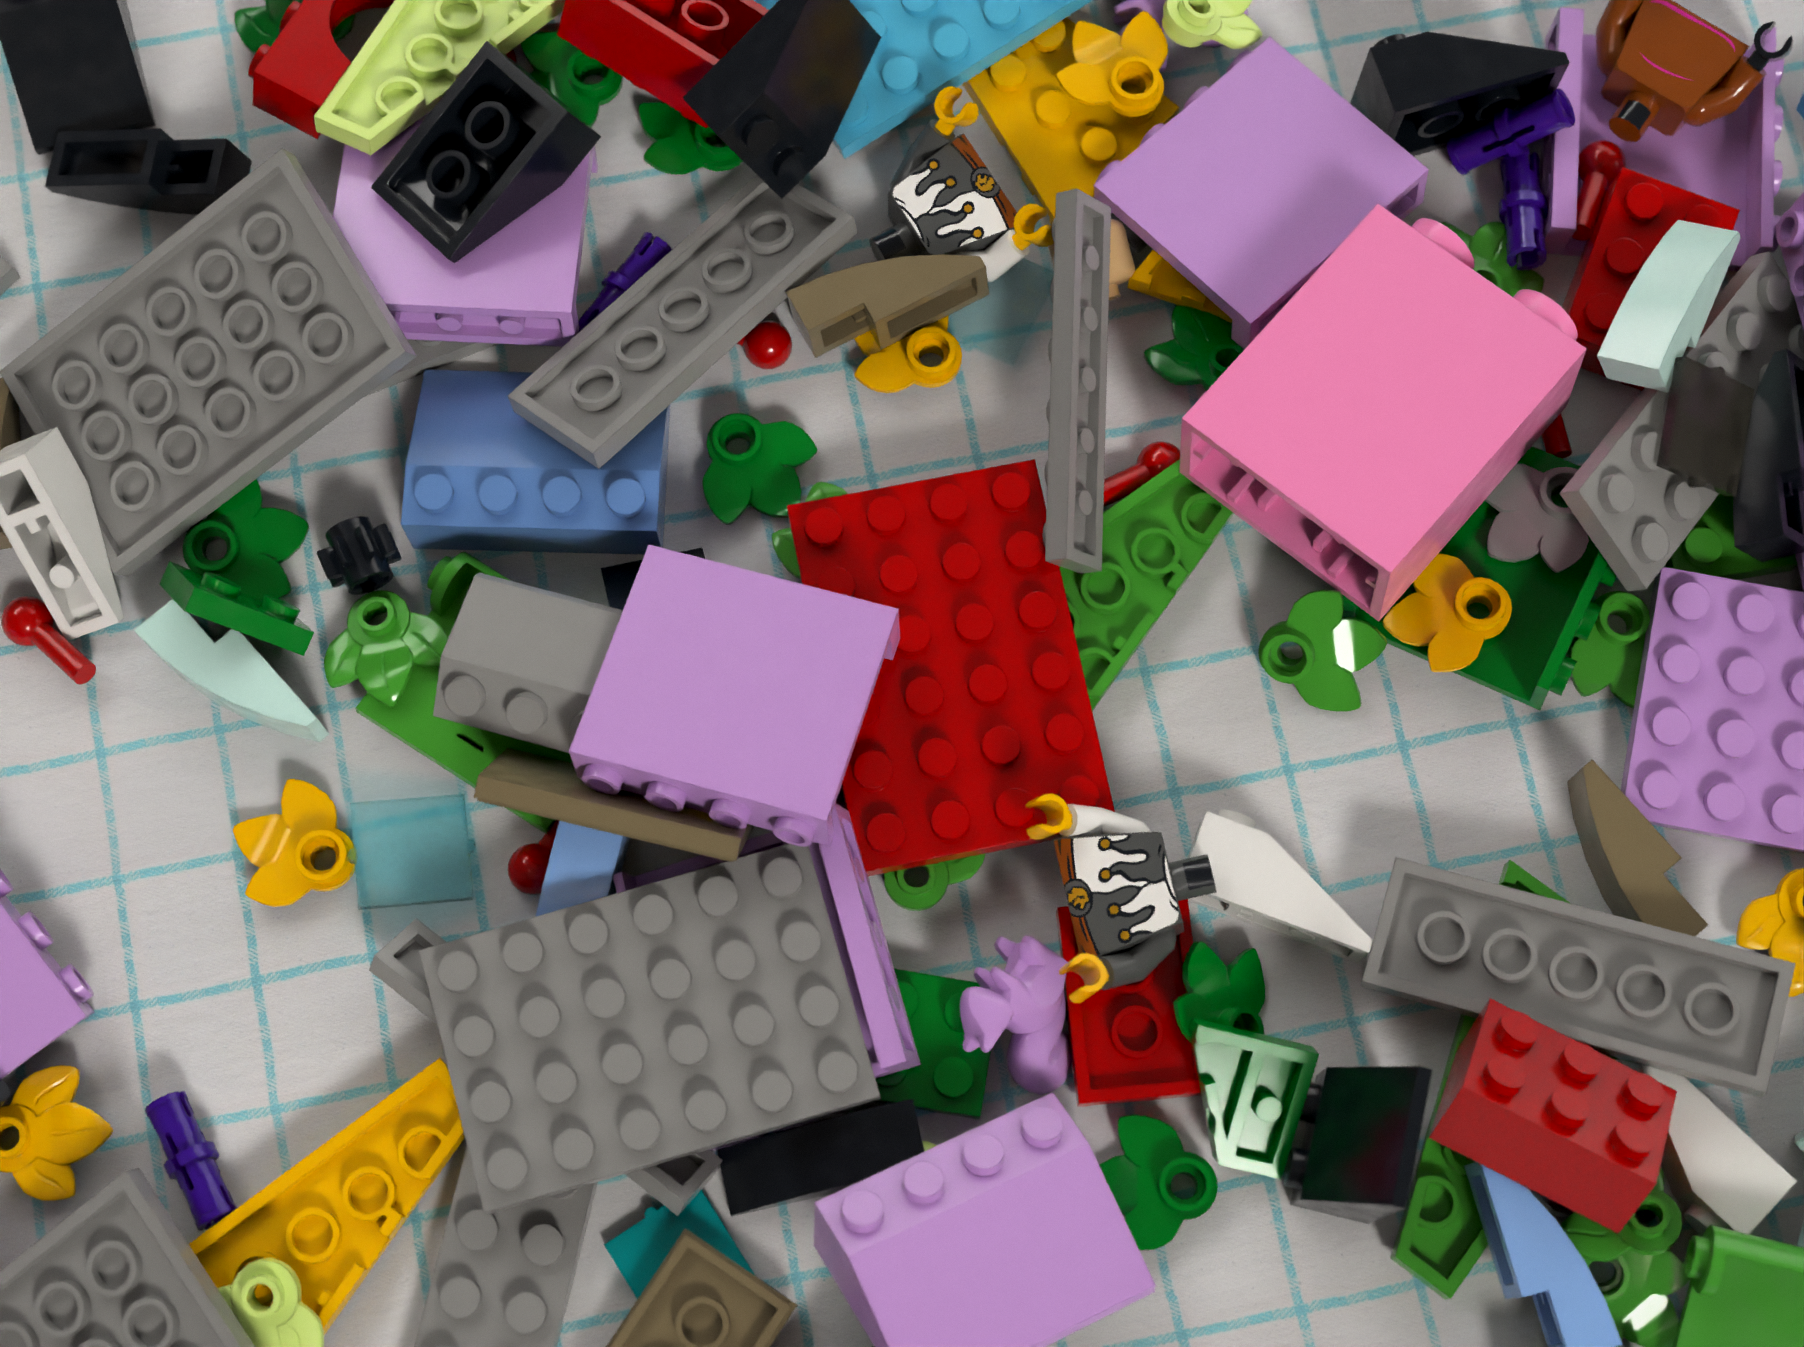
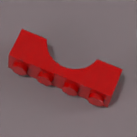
M296 0L293 1L282 17L279 26V36L272 46L263 44L251 61L248 76L253 79L252 105L318 140L321 133L316 131L314 115L351 64L335 43L332 36L333 31L349 16L367 9L390 8L395 0H303L302 3Z

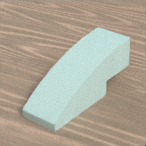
M1682 220L1675 222L1645 261L1622 301L1600 347L1597 357L1607 379L1668 393L1686 347L1695 348L1740 241L1741 237L1738 231Z
M173 599L134 630L179 677L210 700L241 717L284 734L321 742L329 735L317 717L241 632L231 629L214 642L191 615L185 612Z

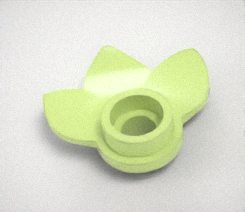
M1166 0L1163 5L1164 16L1162 18V26L1165 33L1174 42L1185 47H1198L1203 42L1212 39L1231 49H1243L1256 43L1262 36V32L1257 24L1244 14L1252 0Z
M274 1258L257 1259L247 1264L238 1272L233 1284L217 1288L255 1347H324L322 1322L313 1310L301 1302L302 1291L299 1278L286 1263ZM257 1284L267 1285L272 1290L274 1300L271 1306L262 1305L256 1299L255 1287Z

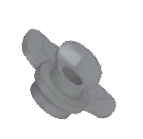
M1516 464L1484 500L1500 512L1495 517L1488 533L1487 554L1491 558L1500 561L1519 562L1528 560L1540 553L1546 565L1557 574L1577 563L1587 548L1589 542L1588 534L1570 508L1555 505L1551 496L1560 493L1578 470L1571 467H1557L1542 473L1528 465Z

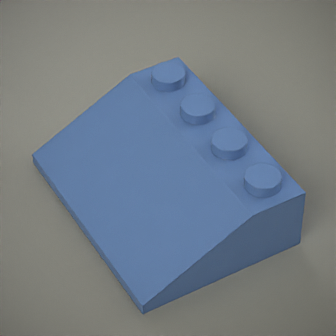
M424 370L405 464L401 526L413 549L645 555L648 544L663 548L670 405L598 469L514 412L508 395L534 372Z

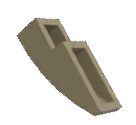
M938 254L904 256L856 265L823 275L786 291L793 319L813 355L817 358L868 331L872 333L882 350L915 333L919 329L925 328L989 295L986 265L980 256Z
M1594 760L1589 761L1567 781L1573 820L1583 853L1604 901L1613 915L1696 936L1708 924L1663 875L1682 857Z

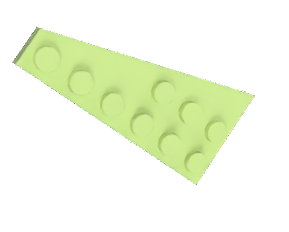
M395 0L314 115L316 131L369 155L374 154L435 107L486 41L504 54H507L563 12L565 0Z

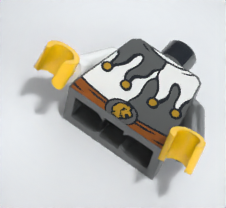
M950 86L941 90L935 98L934 108L939 119H932L927 123L909 148L890 183L888 216L893 226L870 238L869 243L877 261L904 256L938 254L980 256L986 265L988 282H993L1029 254V246L1031 244L1038 247L1053 245L1051 225L1046 224L1034 233L1037 221L1046 217L1049 210L1038 204L1030 203L1024 205L1017 212L965 134L963 133L955 137L953 132L955 127L972 125L979 116V109L977 104L967 102L962 107L960 113L954 116L953 104L961 96L962 89Z
M1051 793L1026 803V808H1039L1047 817V824H1038L1027 829L1029 837L1040 840L1058 832L1063 836L1053 839L1079 955L1059 969V974L1064 975L1066 972L1071 971L1078 973L1085 984L1084 987L1077 989L1069 995L1070 1000L1074 1003H1081L1100 989L1107 990L1144 980L1174 950L1176 935L1184 932L1178 901L1216 893L1208 854L1169 863L1162 833L1151 832L1143 821L1101 807L1066 804L1061 797Z

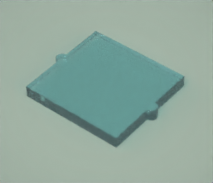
M1023 258L997 280L988 282L989 295L950 314L947 332L953 335L958 342L962 343L964 351L970 352L976 349L1014 366L1050 295V284L1054 271Z
M464 794L350 803L353 848L348 851L347 857L351 864H355L358 910L474 899L470 854L475 851L476 844L474 840L468 838Z

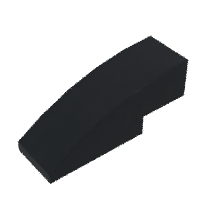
M161 128L58 132L45 187L53 193L94 202L142 210L198 215L250 173L252 161L227 138L174 140Z
M1787 348L1774 352L1757 388L1744 427L1736 464L1733 497L1734 546L1760 562L1804 552V360Z
M912 1098L783 1130L721 1148L717 1151L719 1158L723 1160L720 1166L732 1217L834 1194L924 1152V1147Z

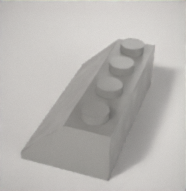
M477 573L471 582L441 655L433 716L569 753L570 746L623 610L484 573Z

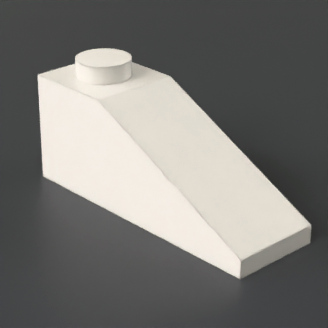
M55 427L4 447L0 450V526L62 635L69 641L119 623L124 618L89 485L60 431Z
M1219 810L1218 815L1206 811L1197 829L1188 858L1208 854L1216 893L1190 898L1188 901L1355 963H1359L1369 953L1373 940L1270 834L1255 829L1256 822L1253 819L1231 810Z
M1617 1058L1620 1063L1640 1073L1647 1074L1658 1082L1677 1091L1661 1167L1673 1197L1687 1209L1684 1213L1686 1221L1702 1236L1709 1225L1751 1234L1797 1181L1687 1078L1682 1075Z

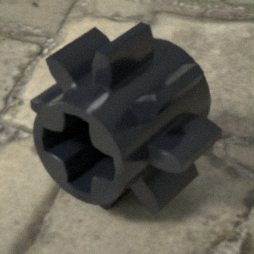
M365 516L349 518L331 527L325 534L329 547L317 551V556L332 587L336 588L345 583L348 592L352 595L366 594L389 583L394 576L389 564L402 559L387 525L383 523L373 528L370 519Z

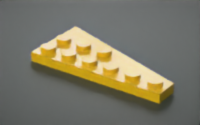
M1068 17L962 84L972 101L977 104L979 112L1000 145L1006 147L1022 172L1021 179L1032 196L1036 195L1042 206L1049 210L1048 215L1051 226L1055 219L1056 193L1079 189L1094 198V184L1102 170L1115 160H1124L1139 147L1143 137L1152 127L1159 123H1168L1179 112V106L1164 94L1159 105L1153 111L1138 117L1119 114L1109 105H1085L1070 98L1056 79V74L1060 70L1076 63L1072 53V40L1076 24ZM1127 85L1122 88L1131 94L1143 93L1142 89L1136 85Z
M438 1058L189 1243V1246L216 1287L233 1284L238 1272L247 1264L257 1259H278L289 1265L296 1273L301 1285V1302L318 1315L325 1335L465 1138L448 1066L445 1061ZM264 1284L256 1285V1299L262 1305L271 1306L274 1300L272 1290Z

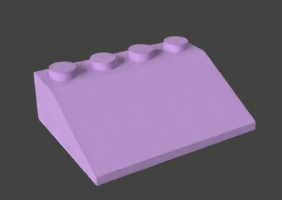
M1053 1092L815 1202L814 1247L875 1347H1046L1155 1291L1156 1285L1088 1141Z

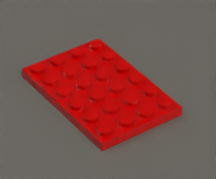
M1035 459L787 505L802 584L899 609L900 641L893 660L885 658L883 660L842 782L846 809L851 817L865 872H867L868 876L1061 838L1063 836L1059 832L1040 840L1032 839L1027 834L1028 828L1038 824H1047V817L1041 809L1035 807L1026 808V803L1044 794L1058 795L1066 804L1101 807L1115 812L1060 567L1045 561V546L1042 533L1046 523V505Z

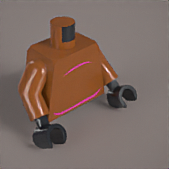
M1609 0L1596 28L1597 67L1607 76L1600 93L1605 100L1618 107L1609 120L1610 130L1624 141L1638 142L1649 126L1666 136H1673L1685 124L1699 127L1732 114L1764 78L1766 72L1763 68L1769 61L1776 62L1782 60L1789 55L1793 47V37L1790 36L1779 51L1768 52L1762 48V40L1776 23L1773 21L1765 23L1758 28L1754 36L1755 51L1748 58L1744 56L1749 48L1747 44L1672 0Z

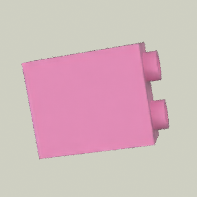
M1379 204L1369 212L1182 417L1179 472L1334 589L1339 590L1342 595L1378 622L1565 409L1587 348L1576 341L1578 333L1571 317L1551 298L1530 289L1519 290L1513 297L1473 270L1475 264L1471 251L1451 229L1440 222L1428 218L1418 219L1410 226Z

